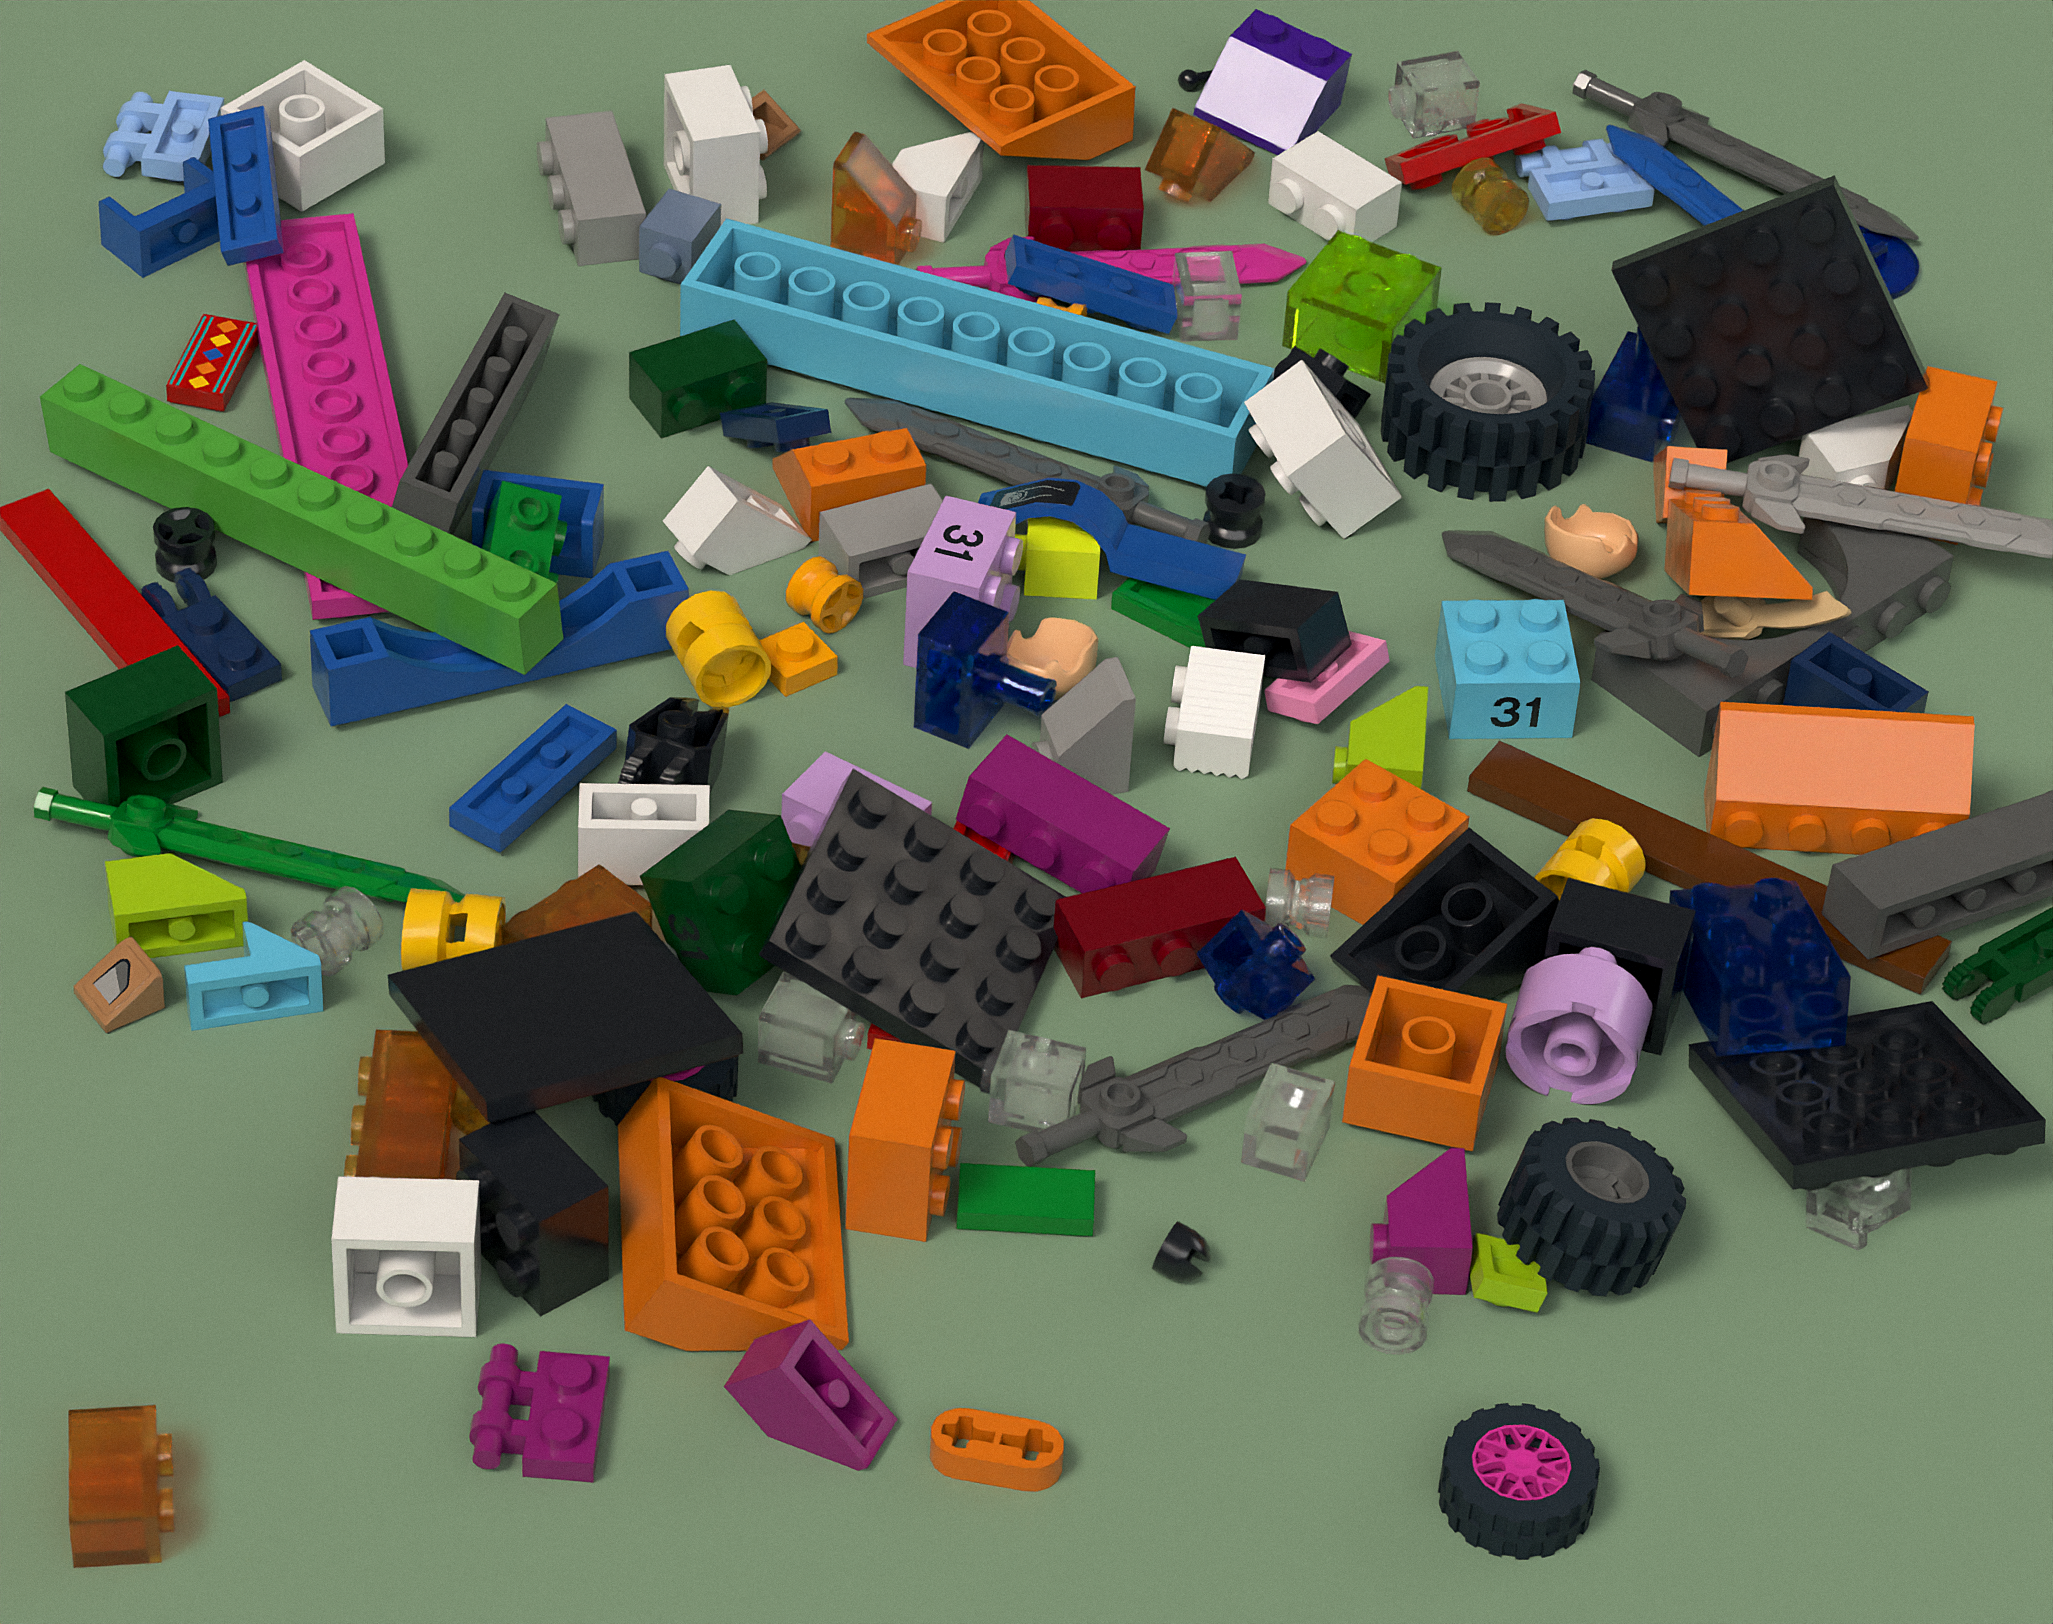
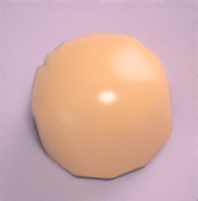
M1586 504L1580 505L1575 514L1570 518L1564 519L1561 509L1557 506L1551 507L1545 517V545L1549 556L1594 577L1603 579L1619 573L1627 568L1636 557L1639 537L1631 521L1614 513L1592 512Z
M1055 617L1045 618L1041 621L1035 635L1030 638H1023L1019 630H1015L1012 633L1005 649L1000 654V669L1010 685L1019 693L1035 699L1059 700L1095 669L1098 637L1091 627L1076 620Z

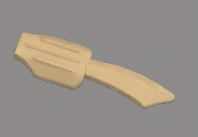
M1827 591L1812 595V600L1797 599L1774 604H1766L1763 598L1706 596L1701 600L1704 619V631L1701 634L1715 638L1749 640L1759 636L1763 628L1796 629L1822 625L1849 616L1851 610L1837 601Z

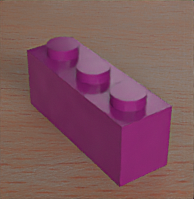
M1008 734L1003 737L969 775L955 819L1081 893L1151 877L1156 870L1170 831L1169 827Z

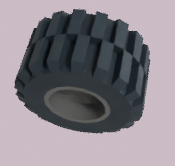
M1575 1117L1564 1118L1561 1124L1553 1120L1545 1123L1540 1131L1534 1130L1529 1136L1498 1203L1500 1208L1497 1212L1498 1224L1504 1228L1502 1236L1507 1245L1519 1244L1520 1247L1516 1256L1525 1265H1529L1533 1261L1541 1266L1538 1275L1550 1282L1552 1279L1564 1284L1566 1289L1579 1292L1580 1289L1587 1290L1593 1296H1607L1608 1292L1611 1291L1620 1296L1631 1293L1633 1287L1642 1288L1649 1282L1651 1275H1654L1686 1208V1198L1682 1196L1685 1188L1681 1178L1672 1174L1674 1167L1668 1159L1658 1156L1654 1152L1656 1148L1647 1141L1638 1140L1630 1135V1131L1619 1126L1617 1129L1607 1126L1604 1121L1590 1119L1589 1122H1583Z

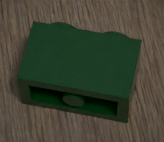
M735 319L629 352V399L661 439L721 420L720 413L766 404L767 358Z

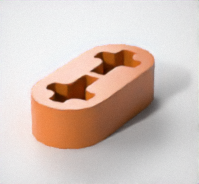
M954 1408L944 1411L936 1417L931 1426L930 1460L934 1468L945 1476L1014 1490L1038 1492L1050 1488L1058 1481L1062 1474L1064 1440L1059 1431L1050 1424L1038 1420L971 1408ZM958 1439L969 1440L966 1448L954 1446L957 1444ZM1027 1451L1038 1452L1036 1460L1024 1459Z

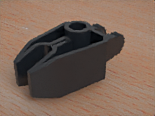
M669 697L629 724L625 762L621 769L618 784L710 785L711 793L722 769L729 708L721 706L708 711H698L699 699Z

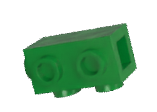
M502 481L488 510L482 549L545 577L558 585L559 575L549 572L552 556L559 557L567 531V521L558 519L562 495Z

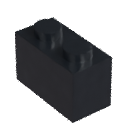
M1239 579L1198 615L1206 648L1265 655L1263 676L1311 683L1352 645L1337 591Z

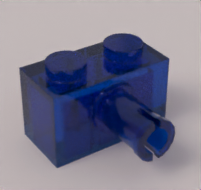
M1637 327V333L1630 331L1626 333L1593 395L1586 444L1652 463L1663 441L1673 442L1680 424L1681 414L1639 327Z
M953 591L918 633L914 728L969 749L1004 706V702L1041 718V715L1052 706L1056 695V689L1054 688L1057 686V682L1054 679L1044 678L1009 664L1007 657L1009 612Z

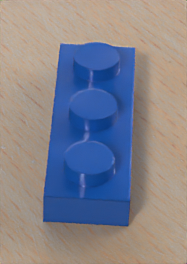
M264 106L209 118L208 124L220 248L227 266L284 253L271 124Z
M1014 234L1005 251L1008 284L1015 286L1027 295L1035 297L1045 295L1067 302L1070 305L1074 303L1083 304L1087 307V313L1099 312L1122 319L1129 326L1139 330L1154 329L1166 334L1170 333L1178 317L1173 284Z
M565 704L449 807V826L501 853L617 748V729Z

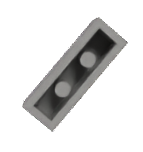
M613 111L545 118L546 141L537 142V161L541 176L550 175L547 177L548 198L552 210L560 209L558 211V227L562 244H571L578 266L639 259V226L645 220L646 212Z

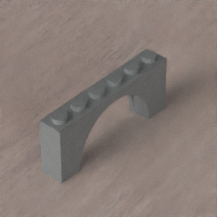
M1804 517L1805 529L1804 533L1800 534L1797 553L1819 571L1833 591L1835 599L1851 610L1849 616L1776 638L1731 640L1710 637L1726 645L1733 644L1742 648L1749 657L1744 673L1734 678L1722 674L1718 668L1684 653L1674 660L1656 661L1614 654L1596 646L1591 680L1693 754L1701 757L1712 750L1720 702L1783 705L1791 660L1826 633H1833L1865 653L1886 638L1892 639L1896 637L1905 626L1927 612L1933 613L1944 604L1951 590L1949 578L1954 556L1927 537ZM1604 630V631H1602L1601 633H1599L1598 636L1603 635V634L1608 633V632H1611V631Z

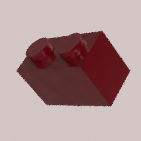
M1027 165L1024 209L1026 237H1034L1036 242L1068 252L1141 250L1144 214L1141 167Z

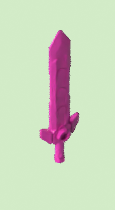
M1012 237L990 247V251L985 256L984 265L932 268L931 265L916 267L917 271L983 289L988 288L990 291L1036 303L1039 298L1027 295L1015 286L1008 284L1005 251ZM1023 237L1034 241V237ZM1264 243L1071 252L1173 284L1174 287H1206L1278 282L1306 264L1304 257Z

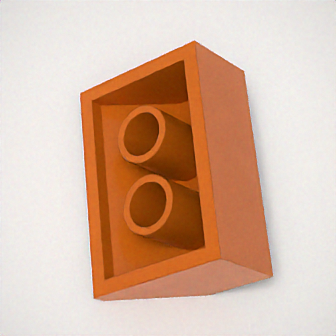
M1686 490L1685 500L1669 499L1664 571L1688 595L1812 600L1813 587L1761 529L1739 510L1738 506L1732 505L1730 499L1722 498V492Z

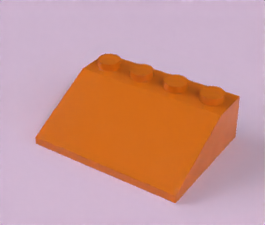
M945 0L867 34V44L1000 156L1090 160L1133 140L1136 87L1030 0Z
M663 1077L653 1079L618 1125L625 1331L685 1351H747L754 1339L810 1319L837 1350H843L849 1343L835 1138Z

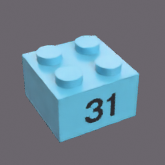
M1473 599L1468 601H1442L1435 661L1449 739L1572 738L1580 678L1564 600Z

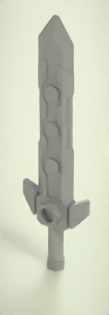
M1786 454L1758 458V461L1749 464L1747 473L1691 464L1689 460L1674 458L1671 466L1668 487L1682 490L1684 487L1722 492V494L1743 497L1742 507L1748 513H1751L1753 518L1782 531L1803 534L1805 525L1800 516L1956 542L2002 552H2015L2049 559L2053 558L2052 519L1802 475L1801 473L1809 466L1810 459Z

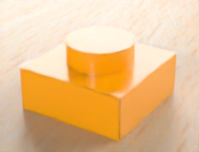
M804 621L759 640L771 661V674L768 679L785 697L837 675L838 656Z

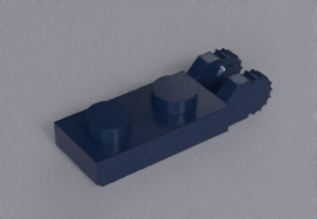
M185 568L174 575L177 592L184 603L188 605V607L179 611L171 594L165 588L163 589L162 585H159L158 582H152L141 589L142 593L140 594L229 695L230 703L282 680L281 663L216 595L211 597L205 581L198 574L196 575L195 570Z

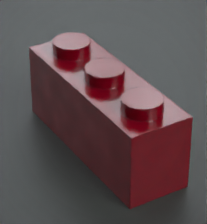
M1231 857L1056 899L1054 929L1058 940L1054 950L1080 998H1086L1260 955L1262 953L1266 907L1238 859Z

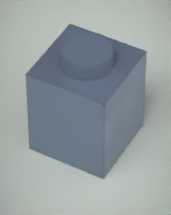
M669 188L639 226V272L681 284L721 227V204Z

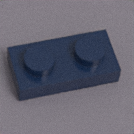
M770 402L720 413L723 436L746 439L748 448L774 445L776 452H787L811 446L809 437L831 433L829 411L823 408Z

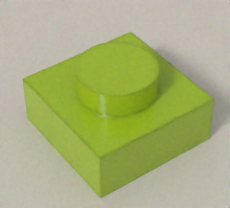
M1476 1232L1472 1240L1473 1250L1469 1270L1473 1297L1501 1307L1511 1306L1538 1313L1548 1294L1545 1278L1538 1275L1541 1266L1534 1261L1529 1265H1525L1516 1256L1520 1247L1519 1244L1507 1245L1506 1241L1502 1238Z

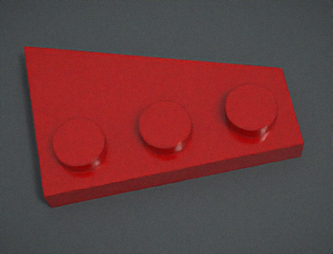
M1523 103L1506 109L1508 117L1492 120L1481 119L1466 125L1468 136L1466 138L1458 140L1456 134L1440 136L1384 158L1388 174L1401 181L1402 184H1409L1411 190H1416L1442 182L1443 177L1441 173L1461 167L1462 172H1473L1487 168L1495 163L1494 155L1513 150L1514 155L1538 151L1546 147L1545 138L1561 133L1556 111Z

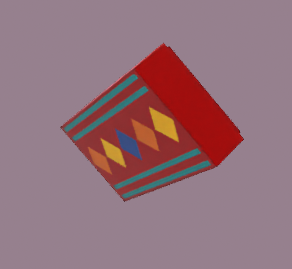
M203 314L166 385L167 402L224 412L259 343L257 324Z

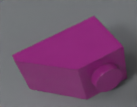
M1464 1148L1448 1149L1386 1196L1383 1224H1371L1369 1243L1370 1264L1382 1265L1384 1293L1466 1295L1473 1246Z
M810 1319L754 1339L724 1385V1388L768 1437L857 1471L868 1468L898 1420Z

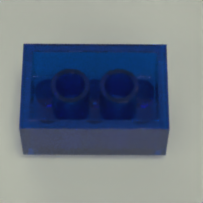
M1764 878L1755 884L1723 886L1717 883H1701L1695 885L1692 889L1670 890L1669 904L1696 910L1682 991L1717 1056L1845 1046L1851 976L1796 881Z

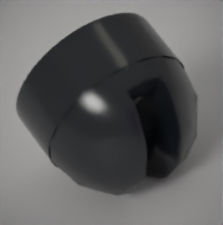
M1177 1221L1160 1247L1152 1269L1169 1279L1179 1282L1192 1281L1203 1274L1196 1266L1190 1263L1192 1258L1195 1257L1209 1262L1211 1258L1210 1247L1206 1239L1196 1230Z

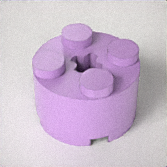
M1589 947L1581 950L1579 954H1563L1549 957L1530 967L1524 975L1507 1034V1062L1515 1075L1524 1084L1545 1096H1548L1551 1087L1572 1092L1571 1102L1582 1105L1597 1104L1614 1099L1626 1090L1636 1071L1652 1014V1003L1638 980L1618 966L1615 957L1602 948Z

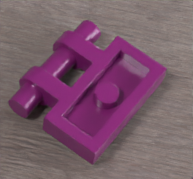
M505 1343L493 1346L489 1362L481 1367L477 1389L483 1397L481 1410L473 1415L469 1439L474 1445L473 1463L482 1469H494L500 1465L502 1453L522 1455V1477L593 1483L610 1377V1356L540 1351L537 1371L530 1372L521 1371L517 1367L519 1353L514 1346ZM510 1405L531 1406L529 1419H513L509 1415Z

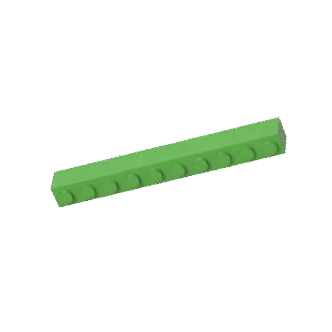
M79 364L40 396L51 453L170 509L180 507L200 509L208 513L213 519L215 530L421 627L436 632L519 673L527 674L563 640L557 583L84 365Z

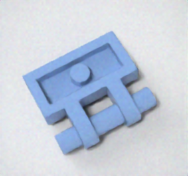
M169 91L164 104L153 103V99L147 93H134L131 100L124 103L120 108L116 119L118 130L111 133L103 149L105 157L103 162L104 171L110 176L119 177L135 161H141L142 176L163 178L172 182L184 181L183 161L195 157L204 165L206 164L211 152L208 119L221 116L224 98Z
M1603 139L1586 140L1583 142L1582 147L1561 150L1556 145H1549L1532 154L1517 155L1515 160L1518 176H1529L1528 189L1546 221L1569 220L1575 217L1609 212L1619 213L1630 209L1652 207L1655 188L1643 179L1638 172L1613 153L1611 144L1605 143Z

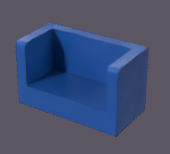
M195 157L183 161L185 193L146 212L134 216L110 196L98 202L101 245L142 278L220 241L213 171Z
M483 470L472 506L473 545L482 549L488 510L502 481L562 495L558 519L567 521V531L559 557L552 556L549 572L591 579L594 577L604 541V484Z

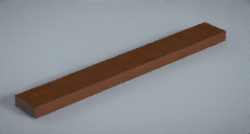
M1500 740L1469 775L1467 792L1568 837L1581 822L1592 818L1615 823L1631 834L1641 847L1646 862V872L1920 995L1949 957L1952 941L1938 935L1867 959L1822 915L1828 886Z

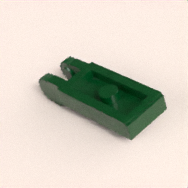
M2053 907L1981 945L1977 953L1964 959L1962 963H1958L1955 967L1953 966L1952 970L1944 977L1942 990L1953 1000L1956 999L1958 1001L1959 998L1963 999L1965 995L1976 992L1987 977L1991 978L1994 983L1990 987L1987 986L1983 991L1981 990L1979 995H1976L1969 1012L1981 1024H1987V1022L1991 1023L1993 1019H1998L2005 1015L2015 1001L2021 1003L2052 986Z

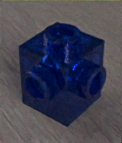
M1244 910L1237 913L1196 953L1215 983L1214 990L1219 998L1234 1012L1241 1014L1244 1010H1247L1263 1020L1276 1016L1277 1013L1291 1006L1296 997L1315 980V977L1301 957L1306 952V948L1292 930L1282 923L1272 927Z

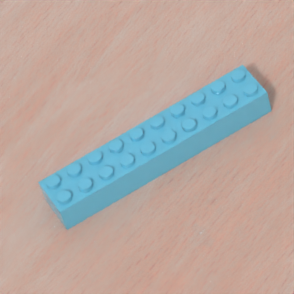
M727 218L681 283L680 336L735 319L767 358V365L777 366L813 376L819 380L831 381L856 388L873 395L917 405L927 410L967 419L984 426H992L1028 436L1038 441L1078 450L1095 457H1103L1139 467L1149 472L1189 481L1206 488L1218 476L1242 473L1257 446L1249 432V428L1255 425L1256 422L1244 402L1274 379L1275 368Z

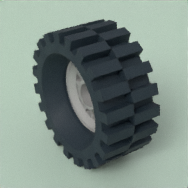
M1467 302L1454 304L1453 314L1448 316L1440 307L1426 312L1425 325L1415 318L1406 324L1404 336L1396 335L1391 345V353L1388 356L1380 432L1382 442H1388L1387 453L1393 462L1405 459L1403 472L1414 480L1424 473L1428 475L1427 487L1442 493L1447 485L1458 488L1457 498L1473 500L1474 491L1488 492L1489 502H1505L1507 491L1516 490L1520 499L1536 496L1538 483L1550 491L1560 485L1562 473L1570 477L1577 469L1578 460L1583 458L1595 384V370H1591L1592 358L1588 350L1579 351L1580 339L1571 331L1559 336V323L1546 316L1540 323L1531 320L1532 310L1518 306L1514 315L1501 313V303L1485 302L1484 311H1472L1470 303Z

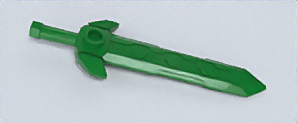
M42 787L37 792L33 807L34 818L47 821L57 819L108 831L110 843L121 848L124 853L134 857L159 855L163 849L387 902H394L395 900L406 903L411 888L450 892L454 902H460L465 894L442 880L406 872L401 867L195 820L198 817V810L166 804L162 799L154 796H131L119 807L59 794L58 790Z

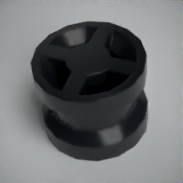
M1233 473L1218 476L1207 485L1205 504L1208 510L1204 513L1203 521L1209 523L1211 532L1208 540L1222 548L1240 549L1251 546L1259 540L1263 525L1260 513L1264 509L1266 493L1263 486L1256 479Z
M180 507L163 512L156 518L153 525L154 542L158 546L155 553L157 572L162 578L175 583L174 575L185 568L195 570L196 575L198 574L203 580L214 573L217 566L216 550L212 545L215 539L214 521L208 513L197 508Z

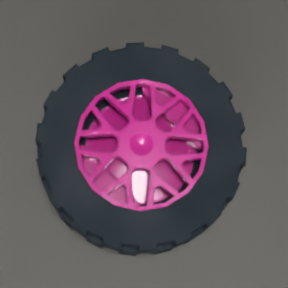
M1509 1403L1495 1404L1494 1408L1487 1410L1481 1408L1472 1412V1416L1466 1421L1462 1419L1454 1427L1453 1436H1448L1445 1443L1438 1493H1440L1439 1506L1441 1512L1446 1513L1448 1517V1525L1455 1533L1459 1532L1465 1537V1542L1473 1547L1479 1546L1488 1550V1554L1502 1557V1555L1515 1557V1560H1529V1557L1533 1556L1545 1558L1554 1555L1556 1550L1561 1548L1566 1550L1576 1541V1537L1579 1534L1583 1535L1589 1526L1590 1516L1593 1515L1600 1471L1599 1458L1595 1459L1594 1456L1595 1447L1590 1438L1586 1439L1581 1434V1428L1573 1421L1569 1423L1561 1418L1560 1413L1550 1409L1548 1411L1535 1408V1405L1522 1403V1406L1509 1405Z

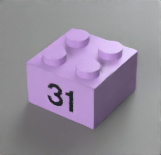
M945 496L907 572L903 665L974 682L984 660H994L1001 640V624L1003 620L1009 622L1013 620L1020 598V587L1012 585V575L1014 576L1018 570L1023 551V540L1015 538L1016 512Z

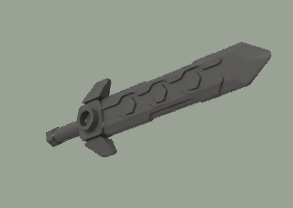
M1587 70L1579 72L1573 83L1572 94L1582 99L1589 98L1629 117V128L1638 134L1654 139L1663 147L1668 146L1669 142L1672 141L1784 194L1824 179L1707 125L1709 117L1682 106V101L1673 95L1663 92H1652L1650 96L1642 99L1597 78L1596 74ZM1840 186L1858 226L1876 233L1911 240L1919 239V236L1898 216L1868 202L1867 198Z
M845 399L846 406L862 426L878 432L907 428L918 449L998 478L1014 486L1045 478L1078 480L1102 491L1123 511L1128 524H1137L1147 529L1204 544L1207 543L1211 530L1208 522L1197 518L1191 520L1149 504V485L1136 473L1113 466V473L1100 477L895 399Z
M1446 530L1441 534L1448 557L1472 567L1484 575L1512 585L1543 600H1564L1566 612L1611 631L1594 638L1595 646L1605 651L1656 661L1674 660L1684 653L1718 668L1722 674L1734 678L1744 673L1749 657L1742 648L1733 644L1726 645L1701 634L1704 631L1702 603L1699 600L1685 594H1680L1674 601L1665 599L1649 600L1493 531Z
M1340 986L1315 998L1305 1000L1279 1011L1276 1016L1206 1046L1195 1047L1125 1078L1115 1077L1116 1071L1112 1056L1089 1064L1079 1085L1077 1102L1080 1104V1114L1038 1132L1033 1131L1021 1136L1015 1141L1018 1157L1027 1167H1031L1042 1162L1048 1156L1095 1136L1105 1146L1114 1149L1123 1146L1124 1152H1166L1187 1142V1134L1167 1122L1234 1094L1235 1090L1306 1059L1317 1058L1358 1039L1372 994L1363 986Z

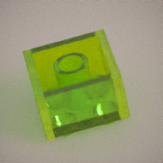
M1338 230L1287 291L1282 346L1291 350L1296 346L1313 357L1319 348H1322L1350 366L1349 371L1385 384L1388 356L1391 353V345L1396 335L1404 336L1405 325L1414 318L1425 325L1426 312L1437 308L1442 267L1420 260L1413 255L1403 254L1369 242L1360 236L1350 235Z

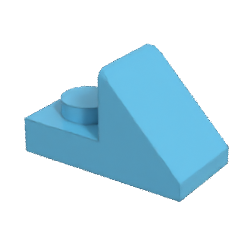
M251 922L242 923L244 957L184 965L187 1013L191 1031L324 1012L322 970L319 955Z

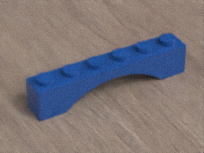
M669 551L608 564L589 582L559 601L563 640L525 675L453 642L436 632H422L396 627L372 617L310 630L312 687L332 727L669 650L672 647L666 638V623L673 610L682 601L689 598V588Z

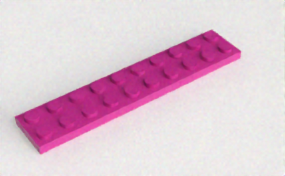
M354 213L281 220L284 253L243 262L254 321L257 324L259 347L280 455L392 507L400 479L408 467V461ZM303 571L312 620L390 612Z

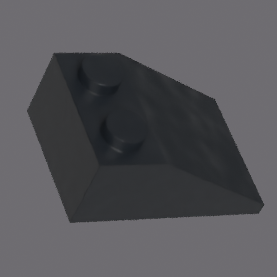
M1468 828L1335 950L1330 957L1335 965L1371 994L1379 975L1489 1000L1521 984L1526 971L1544 960L1548 930L1557 909L1559 898L1475 831Z

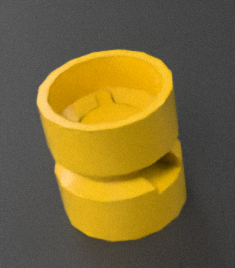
M710 590L701 592L682 601L671 613L666 623V638L702 702L711 707L723 706L728 708L740 705L753 698L766 685L771 674V661L735 597L723 591Z
M1592 818L1581 822L1534 878L1555 893L1559 901L1568 878L1629 893L1643 877L1646 862L1641 847L1625 829L1608 820Z
M411 888L406 902L402 929V970L504 945L506 928L505 897L466 894L460 902H454L450 892ZM455 926L466 928L464 942H454Z

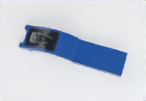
M1045 478L985 492L979 498V504L1016 512V524L1027 518L1048 516L1075 523L1091 534L1107 556L1111 573L1214 600L1220 597L1242 576L1246 554L1128 524L1123 511L1102 491L1078 480Z

